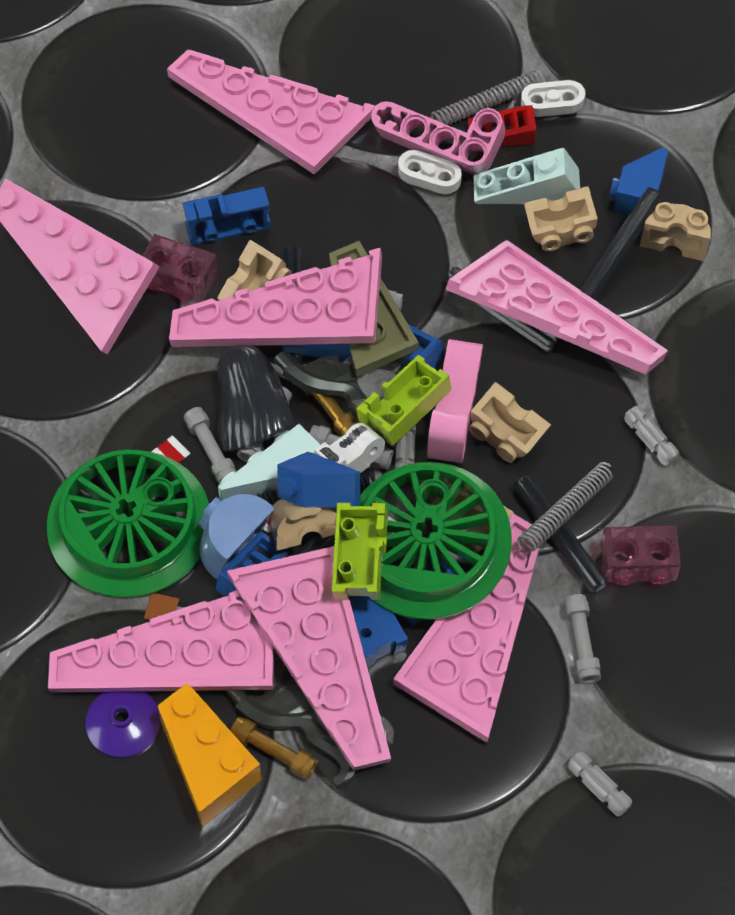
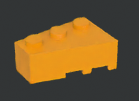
M186 683L160 703L158 710L162 726L203 828L262 780L259 762L194 689Z

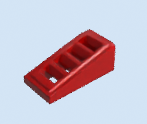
M533 105L498 111L504 126H511L509 130L505 128L506 133L501 146L535 144L536 124ZM474 117L467 119L468 129ZM489 122L482 128H485V132L489 133L492 132V127H497V124Z

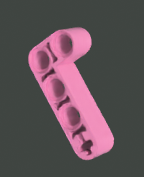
M387 101L377 104L371 114L372 122L379 135L411 150L423 151L453 161L462 171L472 175L489 170L506 133L501 115L491 108L482 109L477 112L467 133ZM391 117L394 118L395 122L389 121ZM493 122L497 124L496 129L492 132L486 133L481 131L486 123ZM417 127L425 129L421 136L416 138L410 137L413 129ZM451 139L454 141V144L449 149L442 150L438 148L443 140ZM474 151L484 153L479 161L471 162L468 160V156Z
M448 340L442 371L450 376L452 390L436 404L435 410L432 412L427 458L460 464L463 462L483 344Z

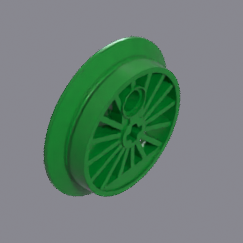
M127 449L108 452L80 466L57 490L47 517L48 543L59 567L71 580L81 587L96 594L115 598H135L151 595L181 580L200 560L199 544L204 530L198 523L204 516L202 513L209 505V501L196 477L183 465L169 457L142 450ZM125 466H137L128 493ZM118 468L121 495L105 471ZM146 469L155 470L148 481L142 485ZM98 475L108 493L91 483L90 480ZM81 489L96 500L79 497L76 494ZM182 491L185 498L175 499V494ZM157 497H165V498H166V499H165L164 501H162V502H153V501H152L153 499H155V498H157ZM75 509L85 510L89 512L77 513ZM187 511L186 519L173 516L176 512ZM158 526L181 532L177 538H174ZM145 532L166 545L167 548L158 554ZM135 537L142 544L150 557L149 559L137 562ZM114 538L108 558L106 559L102 551ZM124 538H127L130 563H117Z
M414 463L385 473L372 482L360 495V505L358 506H372V503H385L388 516L396 520H388L387 532L393 534L387 535L386 547L397 546L382 555L380 600H373L384 609L413 619L432 620L448 618L465 612L479 604L495 589L502 579L511 555L512 532L510 521L496 493L474 474L462 468L444 463ZM426 480L419 486L418 481ZM411 482L416 501L415 508L400 490V486ZM444 482L453 484L450 490ZM461 490L471 495L450 509V506ZM391 492L405 512L382 499ZM429 497H439L443 500L437 505H429L425 502ZM478 504L484 512L459 518ZM428 521L432 523L433 532L430 533L429 538H424ZM488 524L490 534L488 535L461 530ZM459 543L487 547L484 554L480 556ZM449 551L475 566L468 573H465ZM406 554L399 566L389 565ZM437 554H439L453 574L441 573ZM419 555L417 569L410 568ZM427 556L430 557L433 571L425 570Z

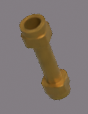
M302 389L306 395L312 394L334 421V430L339 437L344 436L353 425L357 424L354 416L351 413L345 414L331 395L316 394Z
M238 717L231 727L230 731L243 746L246 747L249 743L289 765L290 772L300 778L308 780L317 767L318 760L312 757L310 753L302 749L299 753L293 751L258 731L257 724L249 719Z

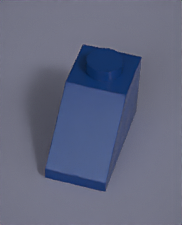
M658 149L623 166L620 179H613L609 197L615 198L613 212L630 215L647 188L652 187L659 191L669 149Z
M309 451L277 464L278 497L303 508L337 507V503H350L351 506L360 505V471Z

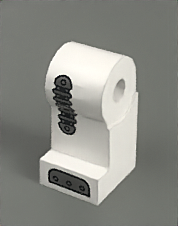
M361 422L353 425L344 436L331 445L324 442L315 448L314 454L361 473L382 454L385 448V441L369 426Z

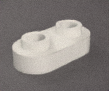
M572 80L530 84L522 91L521 106L533 105L534 117L575 113L584 105L585 89L580 83Z
M409 150L403 153L398 161V174L403 181L440 194L453 193L460 187L461 169L453 161L419 150Z

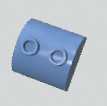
M236 494L223 501L216 497L203 511L202 514L204 516L198 523L204 530L200 539L199 554L205 569L216 580L219 573L265 528L275 508L264 499L251 494Z

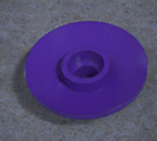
M144 691L104 692L89 707L85 726L90 742L99 752L113 758H130L141 754L154 743L160 731L161 719L157 704ZM119 713H127L129 715L123 722L115 720L116 715Z

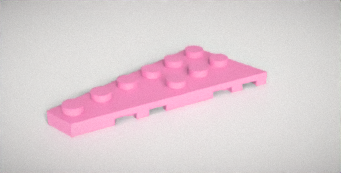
M189 49L167 68L170 79L313 174L325 165L372 118V110L375 107L367 103L364 106L351 103L348 97L338 94L336 98L318 93L315 87L270 74L269 78L255 74L254 69L245 66L242 69L224 64L222 59Z
M5 179L0 187V222L98 348L105 354H108L158 271L159 266Z
M508 240L451 277L446 286L448 291L645 375L664 360L668 351Z
M381 248L370 250V255L351 260V256L338 260L339 264L321 270L314 267L265 282V287L249 292L247 288L235 291V296L215 301L212 298L173 310L169 335L170 344L172 347L375 343L382 266Z
M515 514L509 520L512 532L511 555L506 571L498 585L484 600L471 609L448 618L436 619L393 679V685L488 743L539 552V548L534 552L528 551L522 545L521 540L522 549L520 550L518 547V537L532 524ZM524 538L525 544H526L529 548L532 549V547H530V546L527 544V542L525 541V538Z
M334 546L228 570L227 576L353 771L390 762L391 756L350 600L335 599L332 593Z
M237 590L230 592L228 596L210 602L203 601L152 618L150 622L132 628L128 626L119 629L117 633L96 640L92 638L50 652L48 689L50 692L177 691L186 683L194 691L274 690V647Z

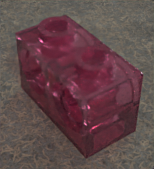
M157 234L153 235L142 255L156 265L164 266L159 267L147 288L153 291L161 290L173 294L183 301H193L196 303L204 301L218 274L216 254Z
M677 526L604 527L601 539L603 574L606 576L607 581L614 582L617 585H629L635 581H650L653 584H666L670 581H676L681 566ZM658 553L663 555L666 559L657 560L653 558L651 554ZM623 554L629 557L630 560L621 561L615 555Z

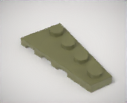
M357 241L329 253L330 265L339 264L338 260L350 256L351 260L367 256V253L360 241ZM381 278L375 343L349 344L356 377L419 350V342Z

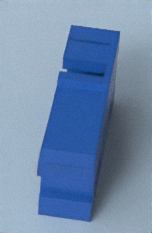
M264 187L182 202L186 217L185 227L191 246L271 228V221L267 211L270 210V205Z
M349 596L367 667L375 664L376 659L393 652L396 655L406 650L408 637L392 612L384 609L368 596Z

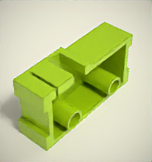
M417 355L390 382H384L381 385L384 395L381 401L380 396L373 392L365 400V403L363 402L356 408L359 423L363 422L383 435L384 441L393 446L452 390L450 376L441 369L439 371L435 370L425 363L423 357Z
M337 503L332 593L335 599L348 600L349 596H369L371 600H380L382 555L386 554L388 510L385 503H372V506H351L350 503Z

